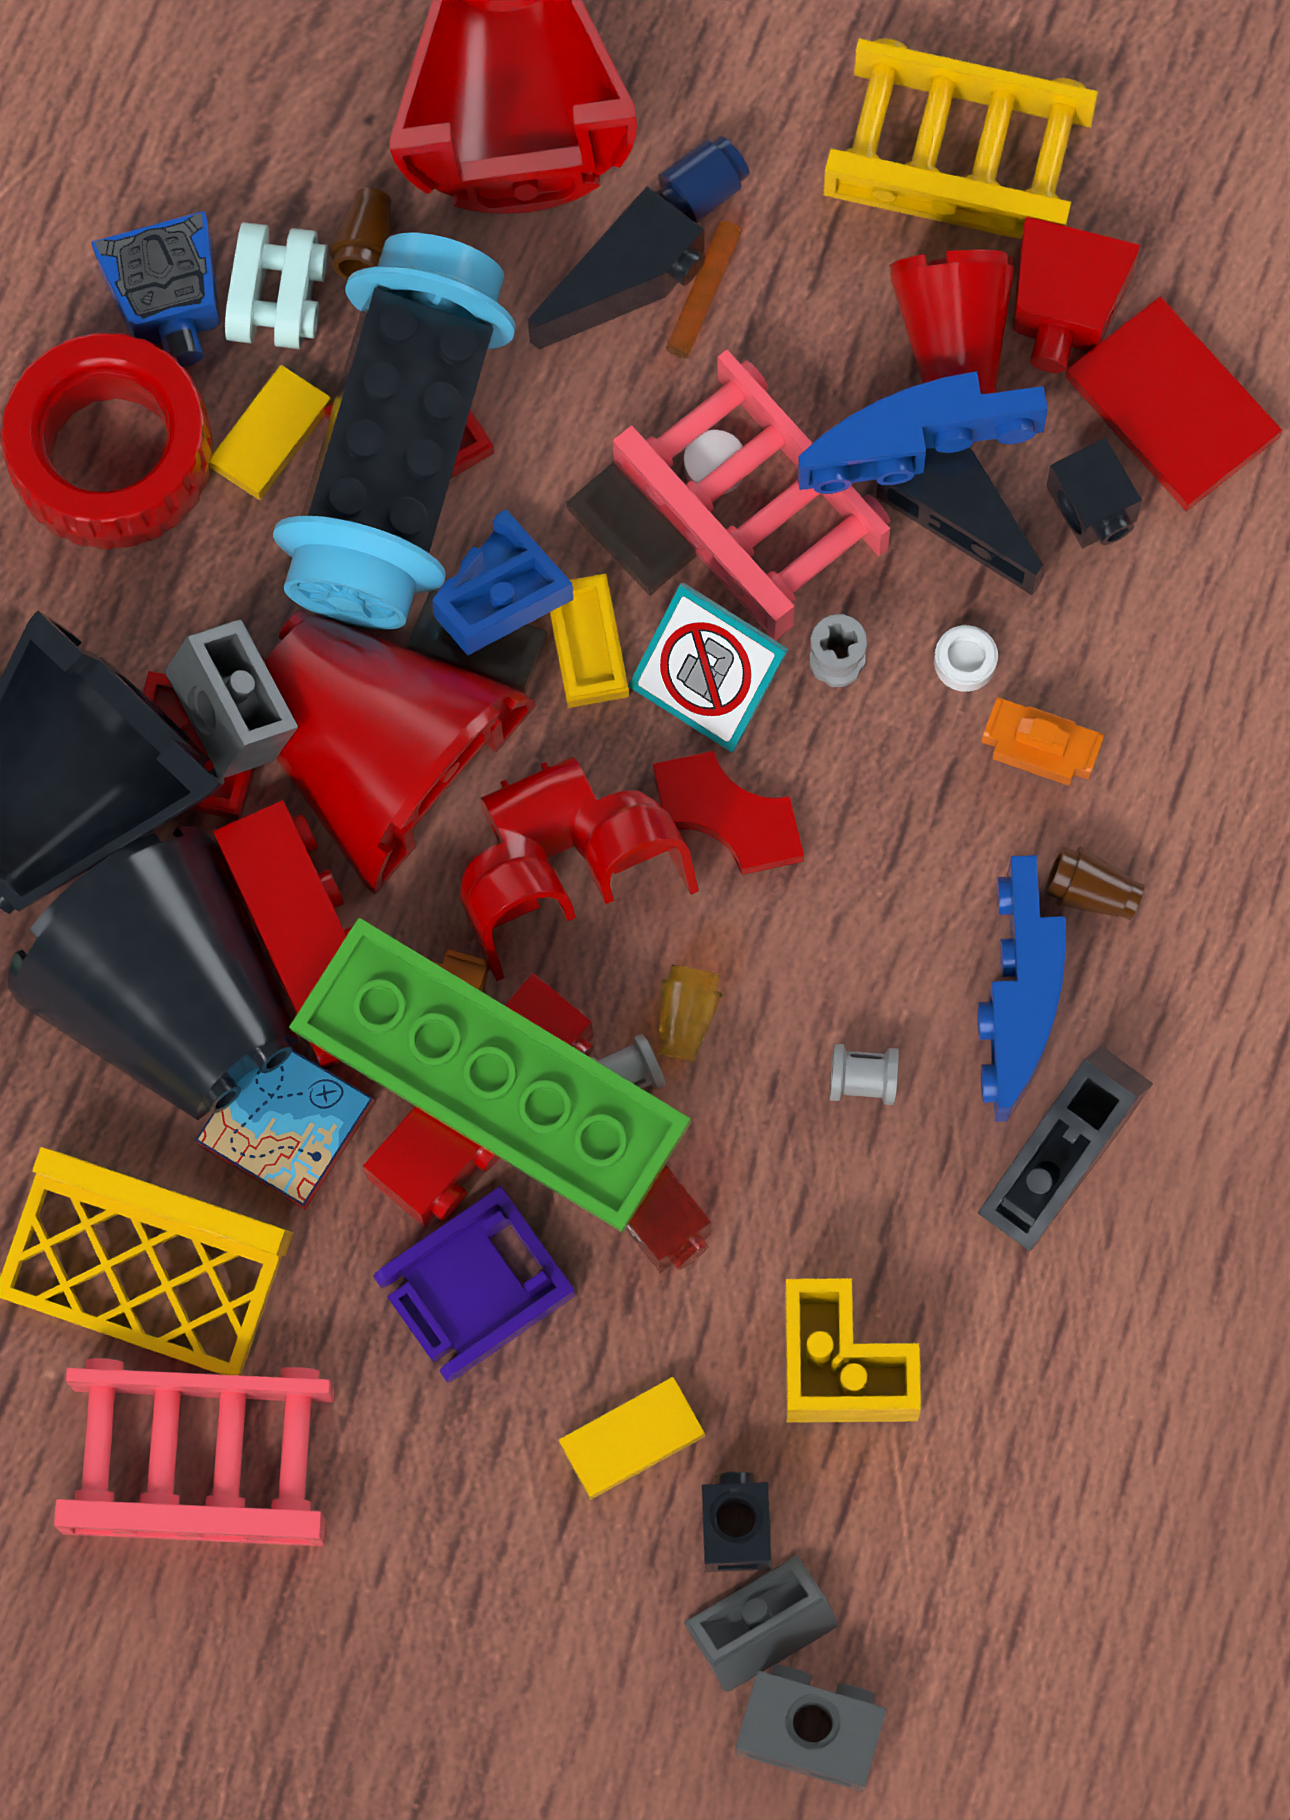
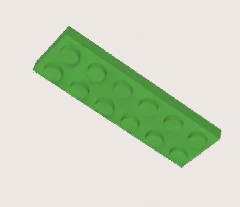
M358 918L290 1025V1029L296 1034L624 1233L692 1123L691 1118L361 918Z

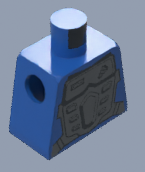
M205 211L92 241L91 244L100 273L131 336L145 339L155 345L162 343L163 350L174 356L181 367H187L199 362L204 355L197 333L214 329L220 325L213 241Z

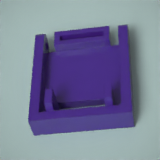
M501 1186L387 1263L373 1275L380 1288L391 1285L402 1276L405 1278L407 1283L387 1297L432 1362L439 1360L452 1350L457 1352L458 1356L439 1370L447 1383L466 1373L576 1296L572 1285ZM509 1225L542 1270L525 1282L524 1288L489 1240Z

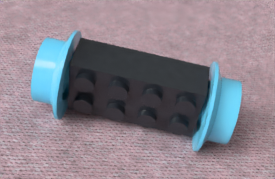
M396 234L390 236L385 241L378 267L361 269L351 274L345 287L347 297L361 313L301 516L282 519L275 525L273 532L276 544L292 557L284 585L285 593L294 602L318 615L357 627L381 630L397 629L404 626L407 621L414 594L437 590L444 583L446 572L440 562L430 555L429 552L487 350L508 344L513 339L516 330L515 321L512 316L497 303L505 276L502 268L492 258L469 245L432 234Z

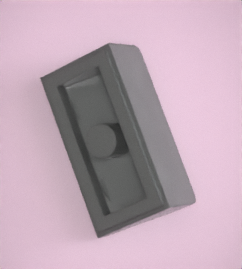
M798 1555L685 1621L684 1624L723 1690L728 1692L755 1677L757 1670L765 1671L832 1631L837 1626V1620L828 1600Z

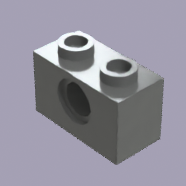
M241 619L187 636L164 671L213 766L221 773L223 778L275 761L298 728Z
M774 1664L771 1674L757 1670L735 1747V1755L863 1792L887 1708L874 1705L876 1694L843 1683H838L835 1693L810 1686L811 1674L783 1665ZM809 1707L824 1711L830 1718L832 1730L828 1737L816 1743L806 1742L799 1738L793 1728V1719L799 1711Z

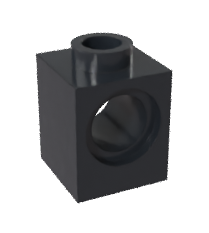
M1106 437L1050 465L1046 487L1082 549L1097 541H1100L1102 545L1112 544L1125 537L1134 529L1133 523L1137 521L1142 499Z
M726 1472L714 1475L715 1484H702L705 1573L771 1570L768 1482L754 1483V1474L750 1472ZM731 1505H741L749 1509L755 1518L753 1529L742 1537H731L724 1534L717 1524V1517L724 1508Z

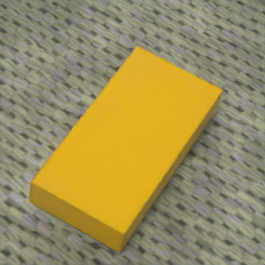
M280 365L212 454V458L209 461L210 468L261 501L325 416L324 408L332 404L331 397Z
M605 573L572 579L570 581L573 585V600L549 612L567 707L572 708L628 698L629 688L607 575Z
M671 1377L562 1437L558 1441L589 1499L592 1500L704 1438L705 1432L674 1377Z

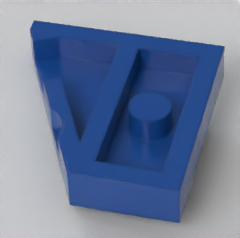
M507 509L499 512L493 519V532L481 548L473 546L460 562L459 572L454 577L447 579L432 599L434 617L467 655L573 600L572 582Z

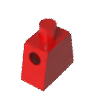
M1026 216L1020 245L1013 330L1020 335L1036 338L1030 357L1031 365L1045 372L1062 373L1066 370L1071 348L1089 352L1103 341L1133 278L1140 244Z

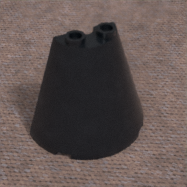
M39 611L28 621L0 678V909L8 914H11L15 909L19 912L85 873L114 852L174 819L215 794L225 782L221 773L214 767L210 771L204 767L210 759L150 698L103 657L99 658L96 654L78 647L82 641L77 636Z
M183 826L177 827L172 833L176 838L162 842L153 833L126 845L100 861L74 881L47 907L32 925L30 931L35 935L36 941L27 954L23 949L15 952L9 968L7 981L11 995L20 1005L198 1121L208 1112L215 1114L230 1106L241 1093V1088L237 1084L238 1081L247 1073L258 1068L265 1074L282 1065L292 1052L291 1047L299 1042L296 1033L290 1029L292 1022L218 845L204 830L197 827Z

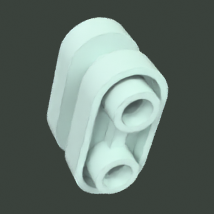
M245 222L241 224L227 300L225 319L226 340L253 343L257 325L274 327V342L277 347L301 349L305 337L315 338L318 325L319 302L311 301L313 282L324 281L328 260V246L318 244L317 231L291 228L287 245L280 246L269 244L268 225ZM266 269L282 271L277 303L261 301Z

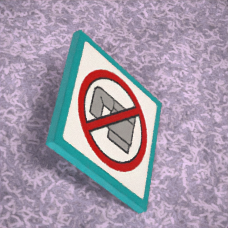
M683 582L679 585L628 687L732 753L736 750L789 649Z

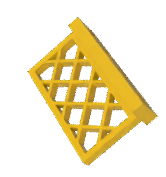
M40 1147L32 1170L36 1175L0 1276V1298L221 1375L241 1376L282 1256L286 1257L294 1232L70 1155ZM48 1190L69 1197L82 1222L49 1238L39 1217ZM84 1203L106 1211L90 1218ZM118 1214L131 1218L142 1244L110 1259L95 1226ZM144 1223L166 1230V1232L151 1239ZM35 1230L41 1243L28 1249L33 1231ZM86 1231L101 1264L69 1280L54 1246ZM180 1235L192 1240L203 1265L170 1280L155 1247ZM204 1244L227 1251V1253L212 1260ZM45 1251L60 1285L37 1296L14 1288L22 1263ZM147 1252L162 1285L129 1300L114 1267ZM238 1256L262 1263L255 1289L231 1301L216 1267ZM105 1272L121 1305L97 1317L84 1312L74 1287ZM207 1272L223 1306L190 1322L175 1288ZM64 1292L71 1307L50 1301L49 1299ZM166 1293L182 1326L157 1338L145 1333L134 1308ZM249 1303L242 1324L236 1308ZM125 1313L132 1329L110 1320ZM226 1313L238 1336L229 1362L207 1355L194 1330ZM186 1334L193 1350L170 1341Z

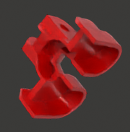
M575 757L568 758L550 767L547 762L540 764L541 771L509 785L506 780L501 781L500 789L480 797L485 818L498 844L476 856L466 867L461 879L460 899L473 934L485 960L489 962L490 970L496 982L505 977L492 939L493 928L540 908L537 898L544 897L557 900L567 922L576 918L572 902L557 872L548 860L549 857L575 847L587 861L590 875L605 905L614 901L610 887L613 872L617 874L668 851L690 895L699 892L690 850L675 821L666 809L653 798L638 790H624L597 800Z

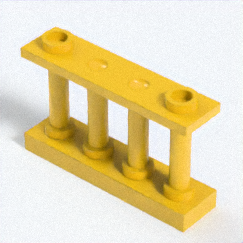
M859 38L856 47L854 76L870 80L852 148L846 151L830 148L825 168L824 196L1016 239H1022L1026 216L1067 226L1071 202L1061 200L1055 192L1071 126L1075 124L1091 128L1098 91L1086 89L1082 83L1073 79L1056 78L1050 81L910 50L904 44L892 39L880 38L869 41ZM893 84L929 92L911 162H907L905 165L881 160L876 155ZM953 97L989 105L972 174L965 178L940 173L936 168ZM1012 111L1048 118L1032 187L1025 191L1002 187L995 181Z

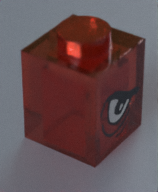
M665 1165L628 1224L626 1231L659 1273H661L672 1264L678 1270L687 1267L708 1249L709 1245L705 1242V1239L711 1235V1221L668 1166Z

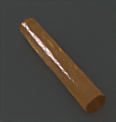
M720 221L705 255V262L696 276L668 341L667 351L677 357H689L742 234V229L732 222Z

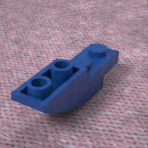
M977 371L933 380L885 397L844 419L819 437L798 456L799 490L814 488V491L817 493L831 494L844 491L855 482L877 480L882 485L901 484L911 480L914 474L924 473L927 448H935L936 451L941 453H953L965 450L973 442L998 439V442L1002 444H1017L1028 441L1035 436V433L1044 432L1048 411L1044 386L981 395Z
M1037 855L1011 856L1007 877H997L996 881L998 915H1009L1010 938L1000 939L1001 977H1013V981H993L988 1001L978 1002L979 1040H990L992 1064H981L982 1103H994L995 1122L1008 1121L1028 1090L1040 1065L1052 1030L1063 983L1066 955V916L1040 917Z

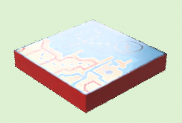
M292 1050L288 1059L275 1070L264 1074L256 1068L242 1077L237 1083L241 1088L238 1098L226 1109L212 1114L195 1141L198 1146L306 1210L372 1108L374 1100L371 1096Z

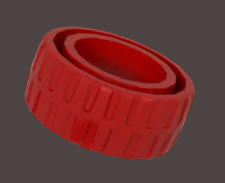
M92 333L86 336L74 337L51 347L42 353L38 359L30 363L23 371L20 379L14 383L9 393L10 398L4 406L2 414L3 429L0 433L4 460L11 482L20 499L26 505L31 515L39 523L45 524L51 533L60 538L71 540L73 544L83 547L91 546L109 550L122 547L129 548L146 541H152L162 536L169 529L174 528L200 500L199 496L202 490L206 488L210 477L209 461L213 454L209 415L192 376L186 368L179 365L177 359L169 352L159 349L150 341L134 338L127 334ZM121 399L139 403L160 417L167 429V440L162 457L145 477L130 486L118 490L100 492L81 489L61 477L53 467L52 451L59 430L72 414L93 402Z

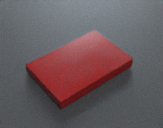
M1161 296L1066 369L1065 378L1186 512L1277 441L1282 433V429Z

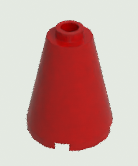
M985 249L946 251V258L927 262L926 254L900 259L890 264V280L922 383L977 371L981 395L996 392L1014 273L1013 257H1007V252Z

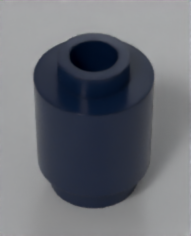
M719 136L713 142L709 140L702 141L658 175L661 188L656 193L697 223L740 191L742 188L741 181L747 178L750 172L737 148L727 138Z

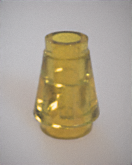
M671 965L668 979H661L659 1055L688 1062L696 1061L697 1052L701 1048L724 994L718 991L720 975L696 968Z

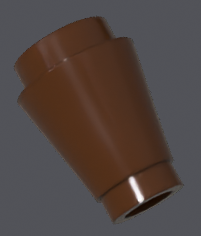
M361 188L356 192L355 198L329 250L330 256L333 259V270L340 277L348 280L351 274L356 271L378 267L385 241L390 237L391 198L387 193L376 188Z
M1063 846L1054 860L1044 893L1057 898V906L1115 917L1121 916L1131 920L1142 899L1144 884L1134 881L1130 876L1081 846L1076 851Z

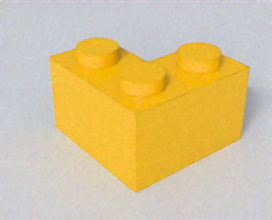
M852 1278L786 1279L787 1423L918 1422L921 1411L920 1343L853 1344Z

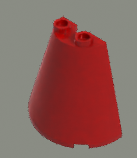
M432 0L389 139V146L393 160L401 173L415 187L427 195L435 189L452 196L453 206L483 213L516 214L557 207L589 194L601 186L600 176L612 166L621 168L627 160L636 139V110L582 0Z
M300 609L282 627L279 633L281 642L267 659L261 656L298 726L276 760L365 887L376 895L416 848L412 829L481 748L486 744L497 753L536 707V704L530 697L519 690L318 614L310 616Z

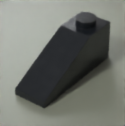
M646 186L528 318L530 343L540 350L661 300L678 283L686 286L699 273L706 259L703 255L704 229Z
M927 448L924 473L914 474L911 480L896 485H882L877 482L876 497L1030 595L1034 594L1040 583L1043 564L972 449L967 448L953 453H941L936 451L935 448Z
M1100 1046L1083 1060L978 1211V1214L1031 1251L1119 1134L1153 1083Z

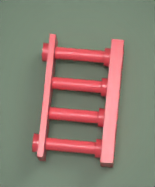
M726 349L717 357V380L723 386L657 439L650 436L645 440L631 425L613 440L614 463L769 636L776 641L794 626L795 606L792 603L796 599L794 593L861 538L878 557L888 550L890 527L888 525L890 524V518L882 505L873 496L866 494L861 497L852 486L841 492L822 494L845 520L781 572L771 571L766 575L751 558L755 555L753 548L821 493L815 492L814 488L799 490L797 480L739 528L730 526L725 529L711 514L714 510L712 503L779 449L798 468V456L813 443L767 394L768 384L758 369L747 360L740 364ZM738 405H741L763 431L696 484L694 481H690L685 485L671 469L674 465L672 458Z
M103 1358L86 1359L84 1369L67 1368L66 1382L73 1391L89 1392L82 1487L80 1490H75L74 1500L56 1499L54 1526L63 1535L324 1546L326 1519L321 1511H311V1502L305 1500L311 1402L334 1403L335 1390L330 1380L319 1379V1370L302 1367L282 1368L280 1377L124 1370V1362ZM115 1393L154 1395L147 1492L140 1494V1503L114 1502V1493L108 1491ZM181 1396L220 1398L213 1495L206 1496L205 1506L179 1505L180 1496L173 1494ZM246 1399L285 1401L279 1498L272 1499L271 1509L245 1508L246 1499L239 1497Z

